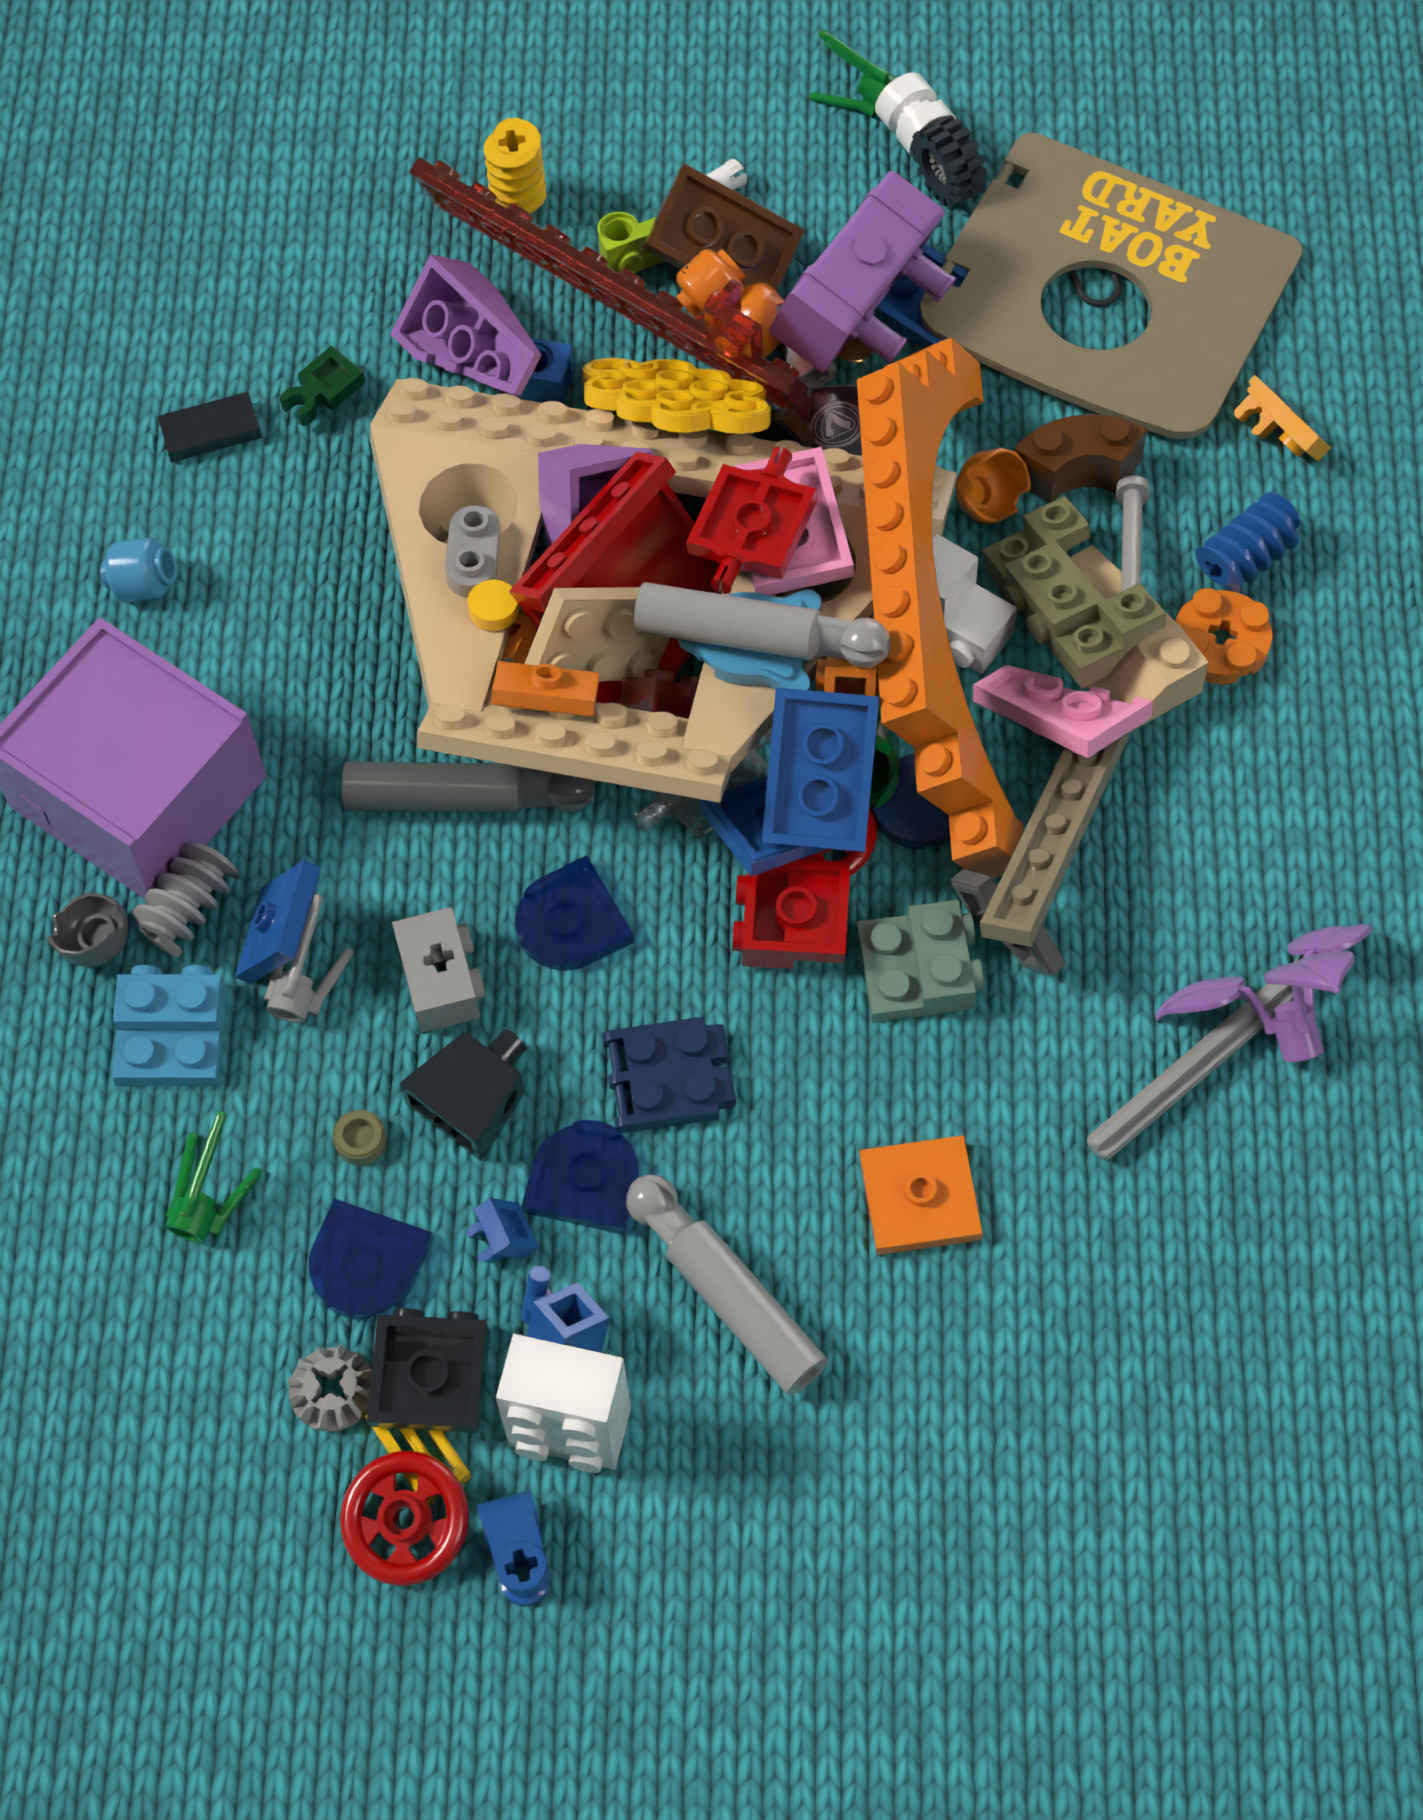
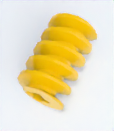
M506 118L496 126L493 133L488 136L484 143L490 202L493 208L501 215L523 217L533 213L544 204L547 196L541 135L537 127L529 121L520 118Z

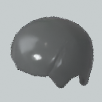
M90 892L73 898L60 912L54 913L52 917L54 924L53 935L47 936L48 943L69 964L89 969L101 966L117 957L124 947L128 935L126 911L112 897Z

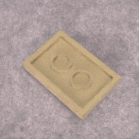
M640 587L554 588L524 664H552L564 669L599 672V681L652 680L670 637L636 632L634 627V611Z

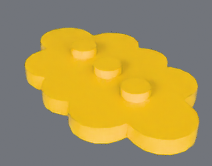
M624 358L596 359L586 363L582 368V384L584 386V402L586 405L596 409L616 411L618 417L625 420L652 422L655 427L661 430L681 433L713 429L725 433L745 434L760 432L770 426L771 407L766 403L765 388L753 381L732 379L727 372L721 370L697 369L693 364L677 359H656L640 363Z

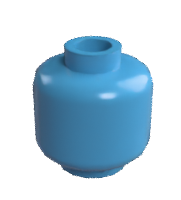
M145 537L113 543L107 551L106 560L101 563L100 575L104 586L107 589H111L116 598L123 603L164 597L170 585L176 580L177 567L174 555L168 547H164L154 537Z

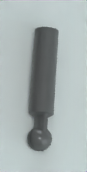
M345 761L342 774V800L345 811L520 813L523 808H556L561 812L574 813L583 810L590 803L594 795V782L591 779L502 763Z

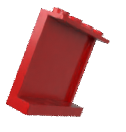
M636 451L510 589V594L518 602L537 630L554 588L641 587L644 582L722 594L723 589L719 593L710 585L720 563L688 554L686 541L695 523L667 483L676 471L666 457ZM670 637L652 680L599 681L596 702L603 704L617 703L626 708L646 711L649 703L660 690L678 675L679 669L690 658L692 653L683 650L679 646L677 638Z

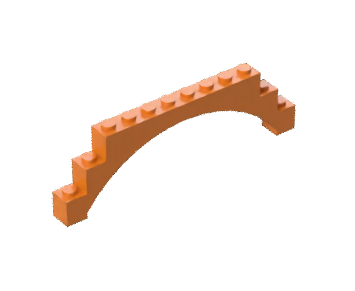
M950 337L914 352L906 358L884 366L883 369L857 379L874 620L879 621L888 630L891 639L887 657L877 665L881 723L914 747L917 793L948 814L952 861L966 870L988 875L993 879L1004 874L1024 831L1023 822L1016 818L998 783L970 714L946 632L937 585L932 542L931 510L937 453L944 432L952 417L957 413L984 403L980 363L955 339Z

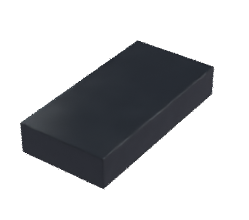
M249 392L157 416L171 462L262 438Z

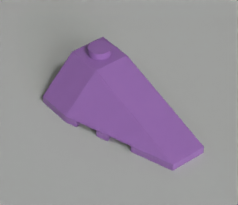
M577 444L538 453L539 503L548 548L636 451L654 455V451L649 448Z

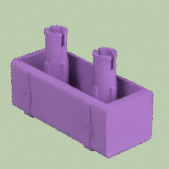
M889 171L877 187H873L869 191L858 210L815 263L808 266L771 323L769 332L821 372H825L850 339L854 340L855 338L886 360V363L890 364L903 348L907 339L902 338L873 316L875 314L873 312L900 277H907L933 297L937 303L956 279L922 254L924 252L922 249L945 215L943 208L899 174Z

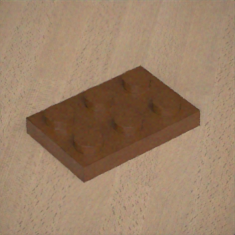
M683 163L671 184L642 249L679 269H682L704 249H710L716 253L723 249L746 275V278L742 281L744 286L753 283H767L777 291L805 229Z

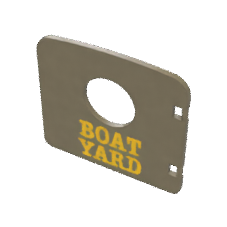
M1026 133L1021 135L1014 143L1004 160L1002 168L990 183L941 267L949 275L952 273L954 266L968 270V274L959 288L951 285L938 303L925 292L920 304L919 315L921 325L932 335L941 340L952 337L978 362L1007 376L1101 415L1122 417L1156 434L1172 439L1194 438L1205 433L1215 421L1299 264L1302 246L1293 236L1044 135ZM1012 171L1025 176L1018 189L1005 184ZM1081 268L1105 269L1126 277L1141 290L1149 305L1150 322L1145 331L1129 344L1107 350L1087 349L1067 342L1050 328L1042 313L1041 296L1054 279L1066 272Z

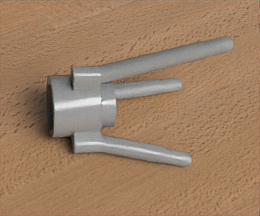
M320 894L313 896L296 958L293 959L290 971L284 972L283 977V965L272 971L264 996V1001L268 1002L266 1008L268 1013L292 1023H305L307 1014L318 1016L324 998L353 956L352 949L346 948L315 992L311 989L313 981L301 974L322 903V896Z

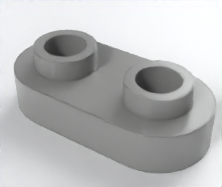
M473 505L458 510L451 518L445 562L446 578L450 589L462 597H468L470 591L477 584L497 579L501 536L500 525L497 515L484 506ZM466 564L476 565L474 567H465Z

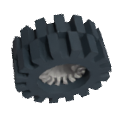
M951 115L945 116L916 131L912 136L914 141L911 142V148L916 152L912 154L913 159L919 163L920 167L917 170L920 176L923 175L926 181L924 184L928 190L932 188V196L936 200L940 199L941 205H948V207H953L982 192L984 187L987 186V180L984 178L987 176V169L981 165L985 161L983 155L977 153L976 148L979 146L976 140L971 141L969 138L971 132L968 128L962 129V122L958 118L954 120V117Z

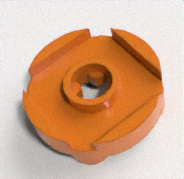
M1204 588L1198 590L1193 595L1192 600L1184 604L1180 609L1175 622L1181 626L1209 662L1205 682L1231 684L1238 682L1239 677L1245 676L1250 672L1253 675L1262 668L1267 660L1273 635L1269 623V612L1264 604L1253 601L1249 597L1237 592ZM1214 630H1226L1234 636L1235 640L1227 639L1224 645L1215 642L1216 635L1211 632Z

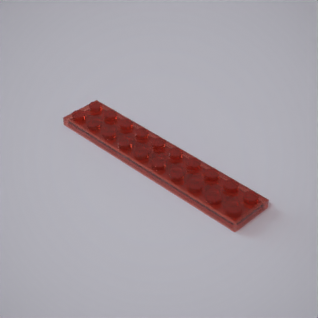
M418 157L410 169L409 173L441 210L708 367L727 372L732 379L748 380L761 384L766 390V401L778 408L789 407L804 423L808 420V411L813 404L806 393L809 388L797 378L800 373L787 362L775 358L773 363L764 359L759 356L761 350L740 335H737L734 340L720 333L722 327L710 317L702 313H698L695 318L682 311L684 305L672 295L660 290L656 296L644 288L646 283L631 271L622 268L620 273L615 272L606 266L608 261L595 250L585 246L582 251H579L569 245L570 238L557 228L547 225L543 230L533 224L534 218L516 204L510 203L508 208L495 202L497 196L480 183L474 181L470 187L459 180L460 174L444 162L437 160L435 165H432Z

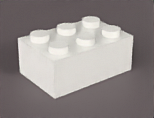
M513 1334L496 1395L509 1447L516 1448V1454L531 1460L545 1461L548 1455L567 1459L571 1467L584 1472L599 1473L601 1467L615 1470L631 1410L624 1359Z

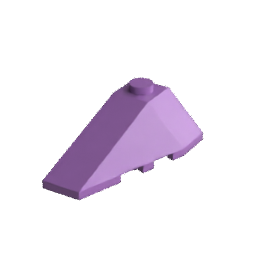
M430 254L390 333L417 360L444 368V370L470 377L477 382L518 396L522 394L542 356L500 292L471 263Z

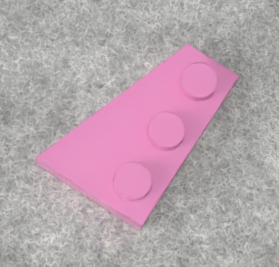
M1009 665L1003 666L973 685L974 702L1086 758L1091 757L1152 718V700L1135 697L1132 704L1110 699V690L1092 686L1088 692L1064 688L1062 678Z

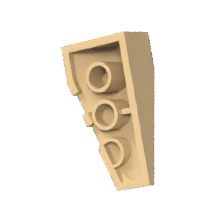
M1093 545L1070 557L1105 599L1121 592L1122 572ZM1167 613L1166 627L1154 632L1134 646L1117 663L1109 676L1088 686L1089 690L1092 686L1110 690V699L1132 704L1135 697L1152 700V718L1133 730L1200 694L1203 689L1209 662L1181 626Z

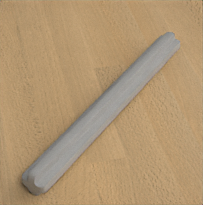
M1304 954L1299 956L1292 963H1298L1299 960L1303 959ZM1266 984L1255 994L1271 1018L1276 1017L1275 1008L1277 1006L1294 1001L1292 986ZM1246 1001L1093 1131L1087 1138V1144L1092 1152L1099 1159H1111L1264 1028L1263 1022L1251 1005Z

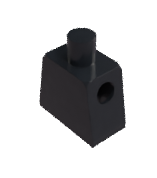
M503 1029L488 1047L468 1033L460 1034L400 1083L405 1104L481 1161L523 1096L524 1087L521 1074L512 1066L527 1050V1047L516 1034L508 1029Z

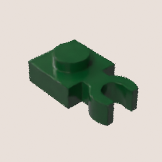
M330 346L298 373L301 386L291 387L280 396L281 407L284 412H288L295 405H304L296 414L299 424L306 426L316 418L317 408L320 405L324 404L333 411L366 383L364 371L333 346Z

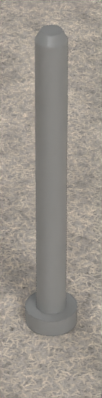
M1137 475L1125 476L1116 485V499L1123 505L1121 592L1141 583L1142 506L1150 498V484L1145 478Z

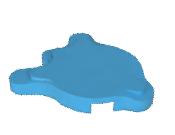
M810 589L801 590L782 598L756 592L728 594L729 596L821 611V598L817 592ZM677 639L679 646L683 650L694 654L701 662L704 660L706 664L714 669V676L727 683L763 685L775 690L776 687L810 690V679L803 669L804 664L809 661L807 659Z

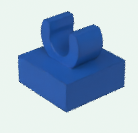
M488 1198L474 1208L479 1221L472 1224L466 1233L469 1238L481 1240L487 1237L489 1242L488 1248L477 1256L479 1262L497 1263L504 1257L524 1259L539 1249L519 1203Z

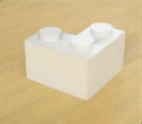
M936 534L932 542L937 585L954 663L960 667H970L983 674L1014 634L1017 607L976 584L977 556Z

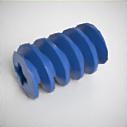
M1267 492L1259 498L1258 502H1254L1246 508L1245 513L1239 514L1232 520L1231 524H1227L1220 529L1218 535H1213L1205 541L1204 546L1198 547L1195 550L1196 560L1203 572L1216 584L1222 586L1227 591L1240 593L1244 589V582L1251 583L1256 580L1258 571L1265 572L1271 567L1272 560L1278 561L1285 556V549L1291 550L1298 545L1299 537L1296 529L1300 526L1299 515L1293 504L1284 496L1276 492Z

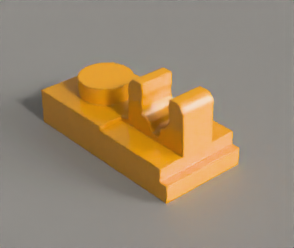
M1256 375L1248 381L1251 386L1246 391L1250 394L1235 409L1234 416L1244 423L1252 414L1260 413L1259 423L1251 430L1257 438L1265 439L1279 425L1285 431L1279 439L1297 457H1300L1306 451L1316 461H1319L1331 449L1311 427Z

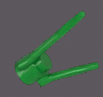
M821 30L819 37L824 40V45L864 73L857 89V93L863 96V100L817 92L810 93V100L858 110L874 117L876 113L875 104L880 93L898 77L875 66L842 41L836 39L827 31Z
M219 1111L216 1114L189 1189L187 1188L195 1158L198 1135L194 1132L188 1135L173 1200L165 1216L168 1219L165 1228L169 1232L194 1243L203 1244L208 1233L219 1237L228 1217L262 1174L260 1168H254L217 1214L213 1210L216 1201L210 1196L201 1193L227 1117L224 1111Z

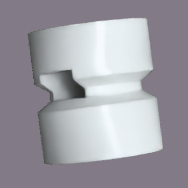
M915 72L906 73L894 79L880 93L875 104V112L892 133L896 134V138L912 158V154L916 152L911 148V142L914 141L912 136L916 131L945 116L951 115L954 117V120L957 119L942 100L937 101L935 91L921 74Z

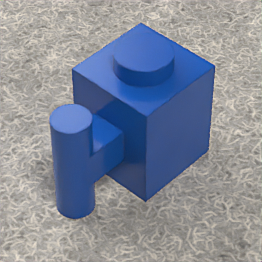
M544 1266L532 1267L529 1271L521 1311L522 1321L529 1325L526 1337L602 1353L609 1317L578 1282L553 1293L548 1288L551 1276L550 1271Z

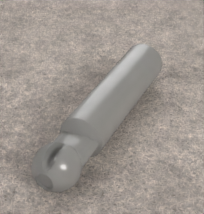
M644 582L639 589L634 611V627L636 632L812 660L815 655L847 660L851 665L859 668H873L887 657L891 643L888 630L879 621L872 618H857L854 621L824 617L821 615L820 610L647 582Z
M645 1175L637 1178L630 1185L626 1197V1207L632 1219L643 1226H650L668 1246L666 1251L667 1259L788 1396H792L808 1386L828 1364V1358L714 1229L704 1220L695 1222L678 1203V1194L672 1182L661 1175Z

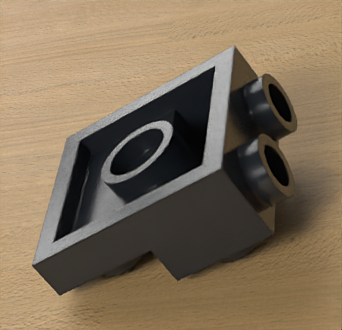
M411 1308L394 1309L393 1315L378 1314L366 1421L368 1426L479 1433L483 1385L486 1384L490 1329L487 1321L479 1320L477 1314L466 1311L448 1312L446 1318L425 1317L423 1311Z

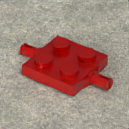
M774 447L763 470H745L723 464L686 541L688 554L720 563L710 584L719 593L721 589H723V594L731 592L734 581L741 570H750L782 579L818 501L816 488L794 483L784 476L793 457L792 453L786 448H783L781 452L780 447Z

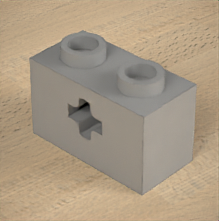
M452 907L392 922L420 1033L480 1018L477 999L485 998L486 994L479 967L468 969L465 954L474 952L467 923L456 924ZM446 966V971L437 973L436 967Z

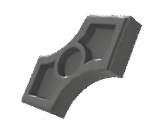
M962 869L951 879L952 886L968 913L972 914L973 921L980 924L997 885L991 876ZM1043 924L1032 947L1002 941L1023 967L1054 976L1066 965Z

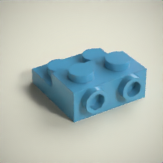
M150 965L135 966L131 969V974H117L113 1023L117 1031L112 1079L116 1086H219L227 994L220 974H213L212 969L202 965L186 966L182 969V974H162L161 969Z

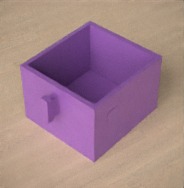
M101 617L93 623L0 724V787L10 808L143 899H145V895L150 889H159L157 880L162 873H170V863L174 858L182 857L181 849L187 842H196L206 846L267 777L247 713Z

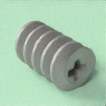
M187 842L181 849L182 857L174 858L169 865L170 873H162L157 880L159 889H150L145 895L146 904L137 905L132 912L140 931L154 945L174 957H179L182 953L174 941L176 937L189 942L195 937L187 927V922L203 926L207 921L198 910L200 905L213 911L218 907L217 901L210 894L211 891L214 890L220 894L227 895L231 890L222 877L226 875L237 880L240 878L238 870L224 855L196 842Z

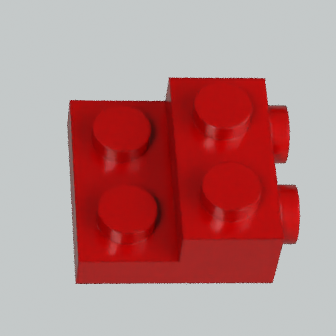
M798 859L754 876H750L748 872L747 875H737L736 905L745 906L744 921H734L732 950L742 952V966L793 969L794 960L845 963L850 862Z

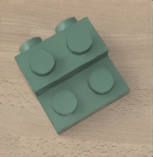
M959 900L908 906L907 915L857 921L856 931L872 1022L974 1009L976 990L984 989L983 971L980 959L970 960L967 944L975 943L974 923L971 913L961 914Z

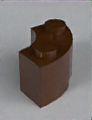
M1099 414L1075 415L1061 418L1039 427L1021 440L1014 448V451L1027 464L1031 481L1029 492L1048 503L1053 502L1062 493L1079 487H1098L1116 494L1118 481L1125 476L1132 475L1142 462L1148 429L1118 416Z

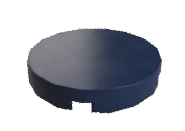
M914 754L901 757V774L895 793L884 805L875 808L876 803L871 805L878 830L890 841L909 849H923V846L934 844L938 847L950 842L948 814L917 793Z

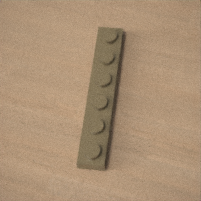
M1128 733L1089 758L1073 753L1070 749L1064 747L980 921L982 937L1032 947L1128 741Z

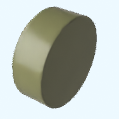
M354 1110L343 1115L335 1124L333 1142L338 1155L344 1161L352 1165H367L377 1160L383 1154L387 1145V1135L384 1125L377 1115L366 1110Z

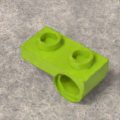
M612 212L605 215L599 221L597 230L602 271L609 282L627 275H633L640 270L664 262L663 259L642 249L656 217L638 223L637 219L629 213Z

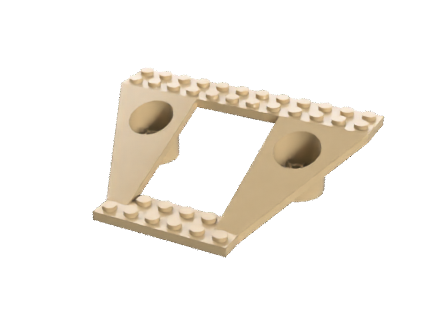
M418 378L396 379L370 423V442L428 704V711L417 731V748L720 803L730 773L773 725L776 690L763 685L727 683L714 676V669L704 661L689 719L676 717L668 712H648L626 708L617 703L603 704L596 702L594 716L491 704L492 687L497 664L502 659L511 626L499 631H487L477 627L469 616L468 597L457 595L448 586L445 562L450 521L458 510L473 505L489 508L497 515L501 536L496 580L504 581L513 587L529 570L543 523L539 503L538 453L577 444L649 448L654 451V455L666 457L675 469L676 473L667 482L673 492L707 498L723 464L736 466L768 459L774 447H780L781 452L783 448H786L791 453L813 448L804 447L797 442L789 440L774 442L756 439L747 433L726 434L708 430L687 433L670 432L655 427L652 422L622 419L607 410L593 409L588 411L566 407L564 404L556 401L540 403L522 400L513 394L492 395L474 392L471 388L465 386L444 387L432 385ZM838 448L825 449L823 454L853 560L855 576L768 596L782 598L801 590L810 589L819 594L821 598L820 612L824 617L854 621L857 618H870L874 612L862 456L852 455ZM935 465L932 490V539L936 534L942 536L957 477V472L944 470ZM466 564V565H465V567H474V566H476V565H469V564ZM750 570L739 571L729 594L755 592ZM815 655L812 660L804 664L803 669L810 679V684L816 678L817 660H826V656Z

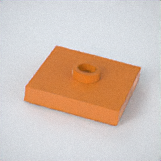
M964 1135L859 1150V1160L876 1255L982 1240L983 1233Z

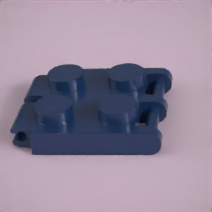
M703 1016L608 1030L602 1033L603 1046L609 1048L612 1074L608 1076L609 1088L615 1090L619 1117L614 1120L616 1132L629 1133L718 1120L719 1109L736 1106L731 1067L712 1068L729 1063L723 1024L705 1026ZM620 1046L625 1048L628 1071L624 1072L622 1070ZM630 1088L634 1114L629 1115L625 1090Z

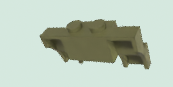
M1065 496L1023 515L1024 530L982 549L984 570L1002 590L1005 601L1017 607V613L1020 612L1027 621L1029 631L1035 641L1039 644L1044 642L1081 688L1109 676L1117 663L1134 646L1149 635L1167 626L1166 612L1141 583L1105 599L1067 555V550L1090 538V526Z

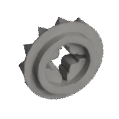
M341 1344L330 1348L318 1346L315 1352L306 1358H299L292 1377L288 1378L291 1407L303 1423L316 1430L332 1432L351 1427L368 1412L372 1370L360 1353L357 1354L348 1350ZM319 1374L322 1378L325 1376L333 1380L338 1375L341 1376L343 1374L340 1386L347 1400L345 1401L341 1396L336 1397L331 1393L319 1399L322 1388L317 1375Z

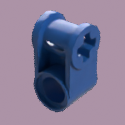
M531 1490L477 1504L489 1554L492 1553L505 1598L512 1604L521 1607L532 1606L540 1602L548 1593L550 1574L541 1542L543 1535ZM521 1566H527L530 1572V1579L525 1582H519L517 1576V1568Z

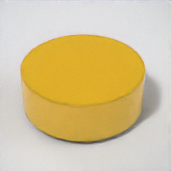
M487 580L477 584L468 595V610L471 621L477 627L487 631H499L511 626L519 614V604L509 592L512 586L501 580Z

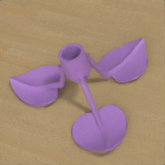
M1372 924L1325 927L1305 933L1291 941L1287 947L1289 954H1304L1303 959L1299 960L1298 963H1289L1275 967L1263 975L1265 983L1292 986L1294 1001L1277 1006L1275 1008L1276 1017L1274 1018L1270 1017L1252 989L1245 986L1244 978L1219 977L1195 982L1171 995L1156 1012V1021H1160L1167 1014L1211 1010L1226 1005L1235 999H1244L1251 1005L1263 1022L1265 1033H1276L1283 1061L1298 1062L1316 1057L1324 1049L1316 1023L1314 989L1339 993L1344 976L1355 961L1352 952L1343 950L1365 939L1373 931Z

